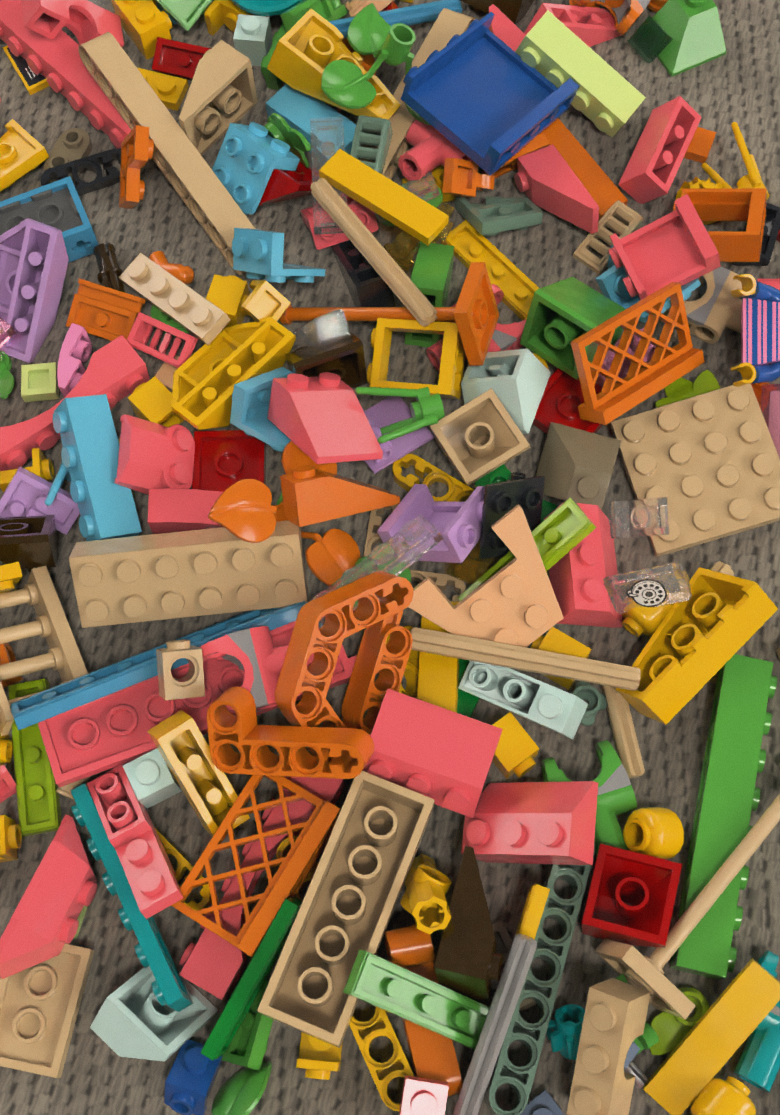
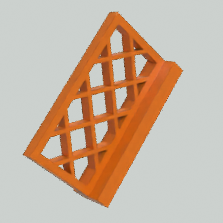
M679 282L669 283L570 342L585 401L578 406L580 418L607 425L705 362L702 349L693 348L681 284ZM670 297L672 306L668 316H665L661 311L666 298ZM645 311L649 316L642 332L636 326L641 313ZM659 319L665 324L659 340H656L652 335ZM620 326L624 331L619 345L616 347L610 343L615 329ZM676 329L679 344L671 348L668 346L673 330ZM633 334L640 338L634 356L627 353ZM595 342L599 345L591 363L588 361L585 347ZM650 343L656 346L651 361L646 363L643 359ZM610 350L615 355L609 371H606L601 367L607 351ZM625 358L631 361L626 377L620 378L618 374ZM601 374L606 379L601 392L596 395L594 386L598 375Z
M252 775L180 887L184 898L171 906L253 958L286 898L297 895L326 847L341 809L328 801H323L283 776ZM265 776L277 784L280 799L257 804L255 789ZM283 788L295 795L285 797ZM251 798L252 806L244 808ZM305 800L316 807L308 821L291 825L287 804ZM282 806L286 827L263 832L259 811ZM254 813L258 834L236 840L233 829L236 819L239 816ZM302 830L295 841L293 832ZM288 833L291 845L286 857L270 861L265 839ZM229 834L230 841L222 843L226 835ZM260 841L264 863L241 868L237 846ZM231 848L236 870L213 876L210 860L216 852ZM280 865L277 872L273 876L271 867ZM206 869L207 877L199 879L203 871ZM266 869L269 885L264 893L247 897L243 875ZM237 877L241 899L219 905L215 882ZM209 884L212 907L195 911L184 904L194 887ZM257 902L253 911L250 913L249 904ZM243 905L246 922L236 937L223 928L220 911ZM214 913L216 924L204 917V915Z

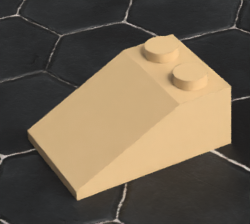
M220 40L212 49L207 50L199 60L179 116V122L182 130L201 156L227 132L230 123L238 122L258 102L250 58L223 40Z

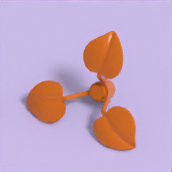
M289 441L282 453V465L286 474L293 473L292 469L295 467L310 465L314 466L315 469L337 475V463L316 464L292 441ZM244 479L227 488L218 497L208 515L210 520L220 524L237 538L249 543H260L268 539L275 530L276 522L288 521L285 519L283 502L279 505H271L272 495L270 489L264 483L255 479ZM330 529L322 537L316 532L301 531L302 538L315 541V543L307 547L305 557L310 570L320 581L336 590L343 584L356 580L355 564L361 555L359 547L352 536L340 529Z

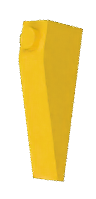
M310 9L278 41L267 69L291 88L357 116L362 115L390 120L399 110L400 103L375 75L367 81L376 89V96L372 103L364 108L350 109L342 107L324 94L321 89V77L325 67L332 61L346 60L352 62L360 68L363 75L367 71L361 65L362 57L357 52L351 53L342 42L344 38L342 33L313 9Z

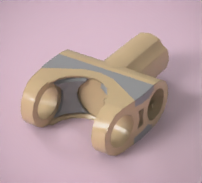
M719 267L699 277L701 285L696 290L700 293L701 298L694 301H684L691 336L713 344L720 339L725 327L741 333L742 300L739 299L740 297L731 296V290H742L741 282L733 279L734 276L739 274ZM670 308L664 311L665 316H668Z

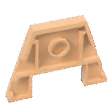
M518 504L491 525L494 532L516 558L455 606L428 576L413 588L414 595L408 607L451 634L521 647L529 646L564 618L524 511Z

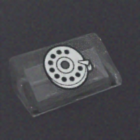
M678 562L608 576L603 579L614 609L619 614L627 613L635 607H658L688 601L692 597L688 572Z

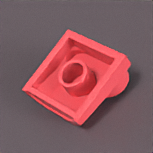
M126 414L120 417L122 423L117 478H115L114 483L149 495V489H189L193 481L195 441L191 432L179 424L165 427Z

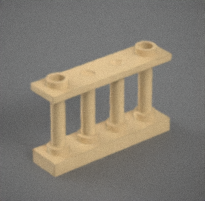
M46 566L31 569L24 589L0 594V609L27 603L29 606L34 607L37 614L36 621L0 629V644L40 635L41 638H46L50 648L46 654L0 665L1 736L9 734L14 721L10 705L37 694L33 693L7 700L1 684L2 680L52 668L54 671L58 670L62 680L61 684L88 674Z

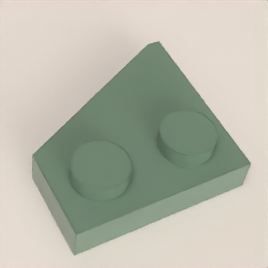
M455 196L456 210L481 235L495 236L499 232L513 229L526 230L529 226L542 224L543 211L529 198L486 196V203L478 204L469 203L466 197Z

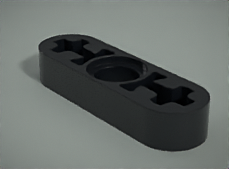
M113 148L49 168L41 176V186L50 184L53 179L58 181L66 178L70 173H72V180L78 196L120 182V171L116 167H112V161L118 160L119 164H121V149ZM99 164H103V170L106 169L105 177L102 176V169ZM83 168H90L95 171L97 177L92 182H84L79 179L77 174Z

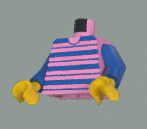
M751 274L736 275L733 279L741 282L742 290H731V296H747L748 298H743L741 303V364L731 367V371L737 370L741 373L742 380L734 382L733 386L741 387L749 383L773 382L780 377V291L770 285L756 281Z

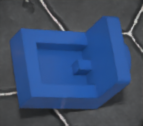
M192 1040L186 1041L181 1046L165 1081L164 1103L181 1115H204L207 1109L208 1095L222 1063V1056L212 1061L200 1053L204 1044Z

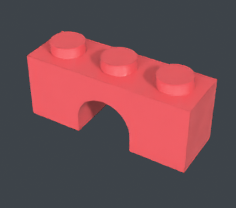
M21 0L24 27L52 40L63 27H66L76 36L79 45L110 32L120 46H124L120 16L88 0Z

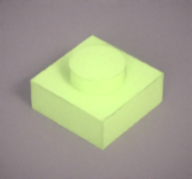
M56 362L21 365V397L24 402L59 399L58 365Z

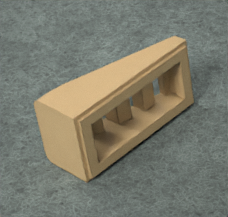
M617 200L598 222V232L589 233L575 250L573 257L599 275L607 267L608 250L611 247H607L598 239L600 238L612 246L609 236L613 233L607 230L608 228L619 234L618 238L621 239L640 229L643 217ZM591 247L603 255L602 259L591 253L588 249Z

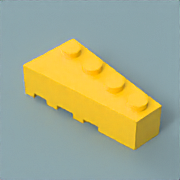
M699 567L631 667L639 668L641 671L638 689L632 691L616 688L615 690L637 712L667 725L763 626L778 608L756 582Z

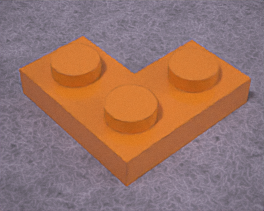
M136 125L121 142L119 208L133 209L139 203V200H143L145 183L144 180H140V169L144 167L148 160L152 159L154 151V141L149 139V127Z

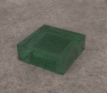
M649 15L627 41L646 62L651 63L673 38Z

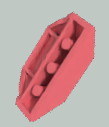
M65 814L60 827L0 938L1 979H5L60 955L65 943L70 944L76 935L79 925L77 919L84 905L89 906L95 897L97 879L81 834L72 816Z

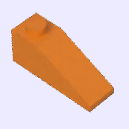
M310 465L295 467L292 469L293 473L280 476L285 519L298 527L400 503V496L386 489L318 470Z

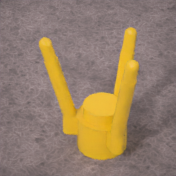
M732 122L731 127L735 135L734 137L748 171L747 175L738 180L737 187L766 188L761 179L754 156L749 154L738 123ZM702 163L701 167L717 184L722 183V188H732L707 163ZM768 191L766 192V201L770 195Z

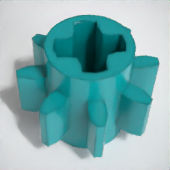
M567 1004L555 1010V1021L550 1020L547 1028V1039L551 1040L552 1052L559 1051L563 1057L576 1060L585 1014L583 1007Z

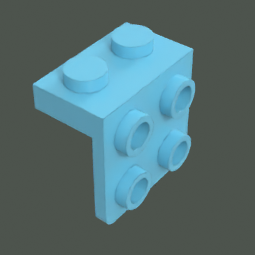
M250 122L249 125L230 123L212 171L245 214L252 215L257 210L273 169L295 171L300 158L289 151L291 147L287 143L270 137L268 129L255 122Z
M234 228V238L232 240V252L234 254L233 270L246 272V278L265 279L267 282L284 283L286 279H294L295 282L313 283L314 276H325L326 269L283 263L284 233L250 228Z
M284 367L234 384L230 424L280 452H283L285 446L291 440L269 421L267 417L273 378H287V375L293 374L292 371Z

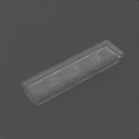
M343 117L310 119L312 183L320 179L319 170L339 149L345 151ZM333 187L347 204V195ZM313 196L314 234L344 233Z

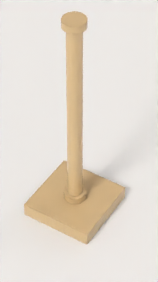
M780 793L668 932L665 948L656 947L649 957L643 956L633 945L604 939L596 948L595 952L619 975L623 974L630 985L651 992L649 1003L655 1009L686 1019L696 1007L693 1002L664 976L665 972L662 968L780 821Z

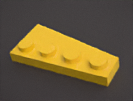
M13 119L5 125L7 132L0 138V192L10 187L19 178L37 168L39 164L49 158L45 147Z

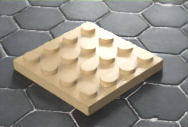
M751 383L741 387L731 385L611 422L610 427L614 439L621 440L619 453L656 557L780 521V458Z

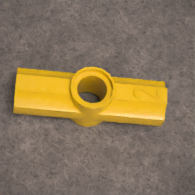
M422 853L415 857L405 880L406 890L400 900V904L414 916L416 928L430 935L436 930H445L452 916L445 895L452 882L445 874L437 870L433 858Z

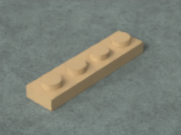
M139 253L118 277L127 287L146 299V301L206 345H209L231 320L224 311L142 253Z

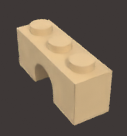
M614 978L589 987L567 1115H629L636 1076L625 1072L624 1064L632 1042L644 1033L651 992Z

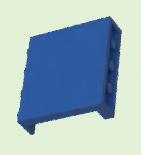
M492 12L481 20L475 19L460 36L458 34L454 35L441 51H433L426 62L419 68L417 66L411 68L403 80L405 87L401 96L402 101L490 176L567 111L580 87L569 78L557 88L535 68H531L523 62L521 56L489 30L495 15Z

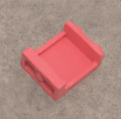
M687 194L674 201L675 211L621 239L618 238L616 233L609 236L613 248L609 249L608 253L616 269L623 266L627 277L622 280L631 298L638 296L641 301L671 282H679L683 286L721 267L719 253Z

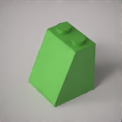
M575 277L564 279L539 288L534 292L520 344L577 380L579 376L570 342L624 311L625 308ZM619 326L615 329L610 344H613L621 336L623 328ZM595 342L585 347L588 361L591 363L599 345Z

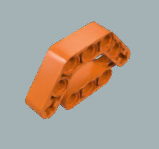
M377 571L302 606L295 622L274 693L278 708L291 726L317 727L323 722L322 727L356 728L364 730L371 736L387 690L399 692L412 649L413 639L410 631L399 625L403 611L410 605L414 595L410 581L388 572ZM358 600V608L353 613V606L355 602ZM325 615V623L319 629V621ZM365 629L342 704L341 713L343 721H341L327 701L326 696L343 639ZM390 634V640H389V642L385 645L386 639H387L388 635ZM314 654L312 664L307 667L309 657ZM379 672V676L377 680L374 682V678L376 674ZM303 692L301 701L295 705L297 696ZM368 709V713L366 717L363 719V715L365 711ZM307 747L313 756L318 757L314 749Z

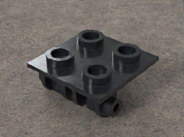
M513 472L510 479L506 480V482L485 485L479 559L506 555L510 551L494 532L491 525L519 504L522 507L531 532L541 523L544 476L526 478L524 473Z

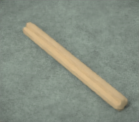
M320 178L317 182H313L310 186L312 189L311 194L422 326H428L430 323L435 322L437 310L328 181Z
M417 627L412 628L410 632L413 639L411 650L632 691L637 690L640 683L641 671L636 667Z

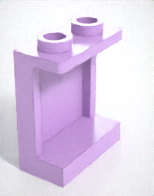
M415 484L377 530L391 558L462 563L481 538L485 486H477L466 502L434 501L426 484Z

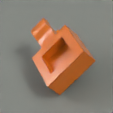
M445 158L442 193L461 197H476V190H494L495 176L479 174L478 165L475 162L458 158Z

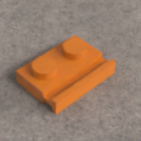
M79 278L78 283L80 285L77 294H74L66 326L70 327L74 323L84 327L87 333L113 341L121 335L127 340L136 317L141 312L142 305L145 304L146 299Z

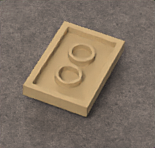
M65 944L60 955L5 979L0 978V1066L53 1078H61L95 950Z

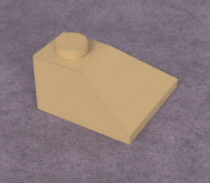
M492 388L438 421V424L430 426L436 443L467 486L531 448Z

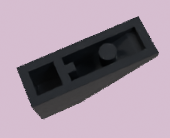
M350 240L331 246L355 307H396L393 291Z

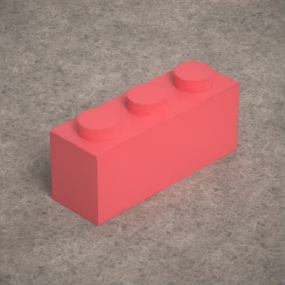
M681 96L652 110L618 185L637 203L644 204L668 194L702 118Z

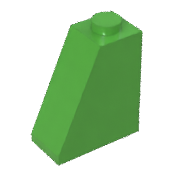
M421 242L411 280L434 307H446L452 275L454 246L430 243L427 246ZM405 332V344L430 347L440 340L441 334Z

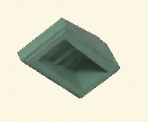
M360 115L355 128L350 155L359 161L360 158L375 160V163L361 162L380 174L383 173L393 135L391 122L388 119ZM364 144H365V145H371V146H377L378 149L367 148V147H363V146H364Z

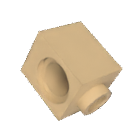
M173 640L166 642L167 648L156 649L160 697L166 701L205 696L201 648L195 645L191 646L190 640ZM186 658L189 663L188 673L182 678H173L171 674L173 663L178 659Z

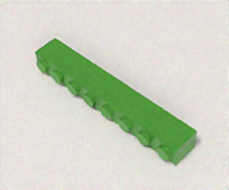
M734 654L718 671L677 921L753 827L749 826L751 811L757 810L761 792L760 788L755 787L757 772L762 773L766 760V750L761 749L762 736L768 734L772 714L766 712L768 698H773L777 686V676L772 675L774 662ZM744 865L673 954L669 968L715 980L724 979L727 977V972H733L737 949L731 947L733 930L738 931L742 922L743 907L738 906L737 903L739 890H745L747 885L748 866Z

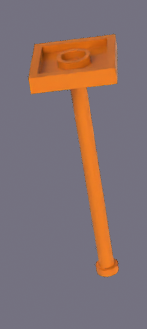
M471 262L456 306L434 307L437 310L435 322H456L469 366H483L499 318V311L485 262ZM291 304L279 318L283 325H290L293 321H377V318L416 320L406 307H292Z

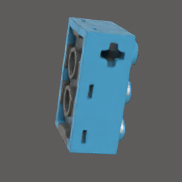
M70 176L0 201V235L23 220L30 218L62 231L69 262L93 254L94 247L99 245Z

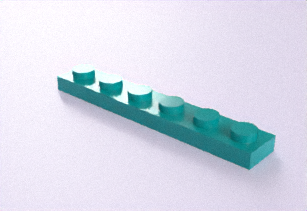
M84 783L71 790L76 802L71 807L72 812L81 827L86 826L91 835V838L87 839L86 842L96 861L102 860L107 872L102 874L103 881L111 895L117 894L123 907L118 909V914L125 928L129 932L134 930L139 941L134 946V949L144 968L150 966L156 980L151 983V987L157 1000L162 1006L167 1004L170 1008L180 1012L193 1004L181 976H179V971L154 917L151 916L146 919L140 912L116 849L108 840L88 786Z

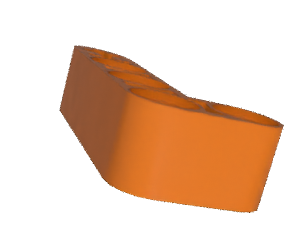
M230 687L207 710L211 760L215 767L224 773L352 779L360 775L374 753L375 745L373 739L367 732L361 729L257 725L254 697L248 690L242 687ZM226 705L233 708L237 716L231 714ZM230 744L236 746L240 753L235 752ZM268 745L274 747L279 755L272 753ZM306 747L314 749L318 757L311 755Z
M416 924L386 931L384 941L389 962L438 984L434 969L435 955L431 936L417 929ZM402 1018L415 1077L448 1082L447 1097L460 1094L463 1083L453 1041Z

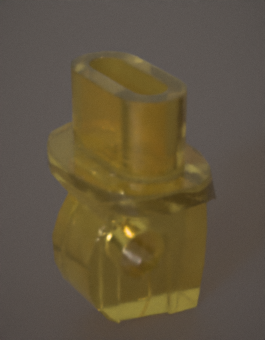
M402 231L395 238L393 244L386 243L383 247L402 270L408 271L414 264L413 256L419 250L421 241Z

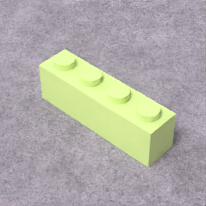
M548 10L527 33L515 51L521 56L523 62L531 68H535L557 88L569 78L577 83L580 87L571 105L587 116L600 131L605 132L611 137L621 129L646 98Z

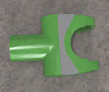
M608 740L595 743L596 754L601 765L597 778L593 780L598 783L594 839L595 862L600 843L629 850L624 842L623 833L616 815L637 809L636 797L626 769ZM553 757L541 760L544 782H572L565 776L562 769H558Z

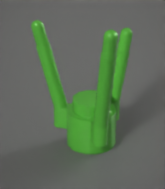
M357 387L355 389L357 394L416 398V402L410 403L411 418L380 428L382 434L378 438V443L380 444L425 426L438 424V421L445 417L439 393L430 395L428 387L420 389Z

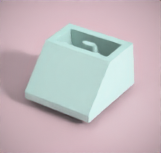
M528 348L487 352L483 366H469L468 364L461 382L464 404L492 388L522 434H529L551 372Z

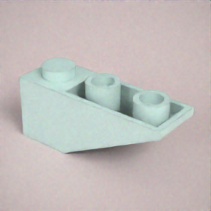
M475 661L469 662L458 687L460 690L570 739H574L588 706V703L573 694L511 668Z

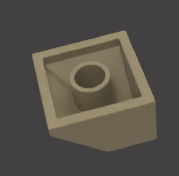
M551 422L536 477H545L543 495L565 501L572 498L576 503L598 505L602 510L621 440Z

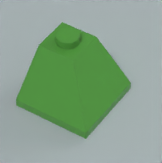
M668 0L640 30V34L671 77L723 56L727 52L718 9L713 0Z

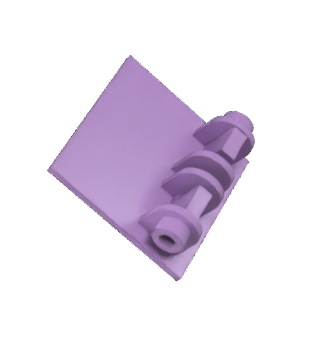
M389 396L364 411L377 440L382 436L380 428L412 417L411 409L400 397ZM425 426L382 444L379 443L383 451L382 459L363 461L375 474L434 439V436Z

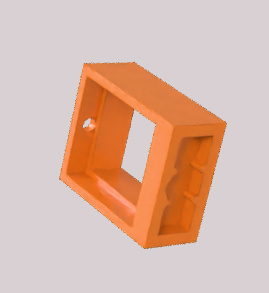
M767 188L682 189L681 197L686 194L689 196L701 221H747L746 232L707 231L719 253L720 262H760L766 219Z

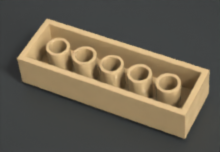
M289 520L276 522L272 535L260 543L243 541L226 528L219 527L76 542L69 556L82 628L281 608L303 601L305 603L308 602V585L301 528Z
M364 771L354 778L257 1009L261 1015L340 1048L359 1000L343 992L358 951L360 949L374 955L377 954L432 814L434 799Z

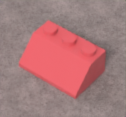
M577 503L597 528L549 569L550 583L564 617L557 624L610 628L623 627L621 624L623 617L619 610L621 595L612 522L598 505Z
M388 689L371 733V738L375 745L374 753L362 771L432 798L437 806L473 818L503 729Z
M595 781L489 783L481 793L473 818L465 816L461 854H463L465 846L474 849L477 860L488 863L593 865L598 783Z

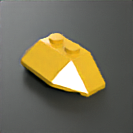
M271 317L262 318L260 322H247L223 328L209 345L204 344L173 372L172 410L198 430L228 426L230 424L234 384L283 367L286 361L285 354L290 353L296 340V335Z

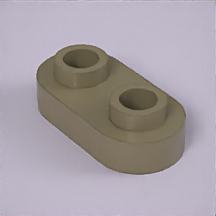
M71 128L64 131L55 143L49 158L45 161L44 171L89 156L92 150V143L88 133L79 128Z

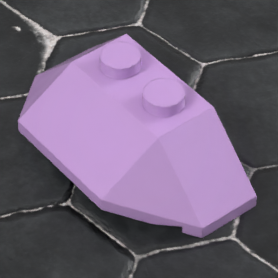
M30 218L23 220L0 235V351L27 363L33 362L56 321L69 262L62 231Z

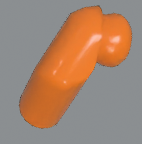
M156 251L149 256L150 260L184 284H190L194 280V271L190 266L169 263L164 252Z

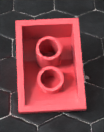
M323 372L317 377L289 374L287 378H273L267 419L316 464L382 459L383 451L354 390L343 382L339 375Z

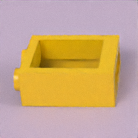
M377 318L376 328H373L371 333V346L374 349L373 361L369 363L367 368V381L370 383V387L399 389L428 387L430 395L439 393L441 398L460 400L465 350L456 323L433 322L428 326H422L417 320ZM392 331L444 335L438 385L387 381Z

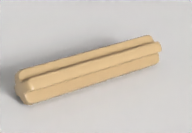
M601 685L608 704L607 712L618 757L626 769L629 779L640 777L644 774L645 769L629 704L615 690L616 687Z

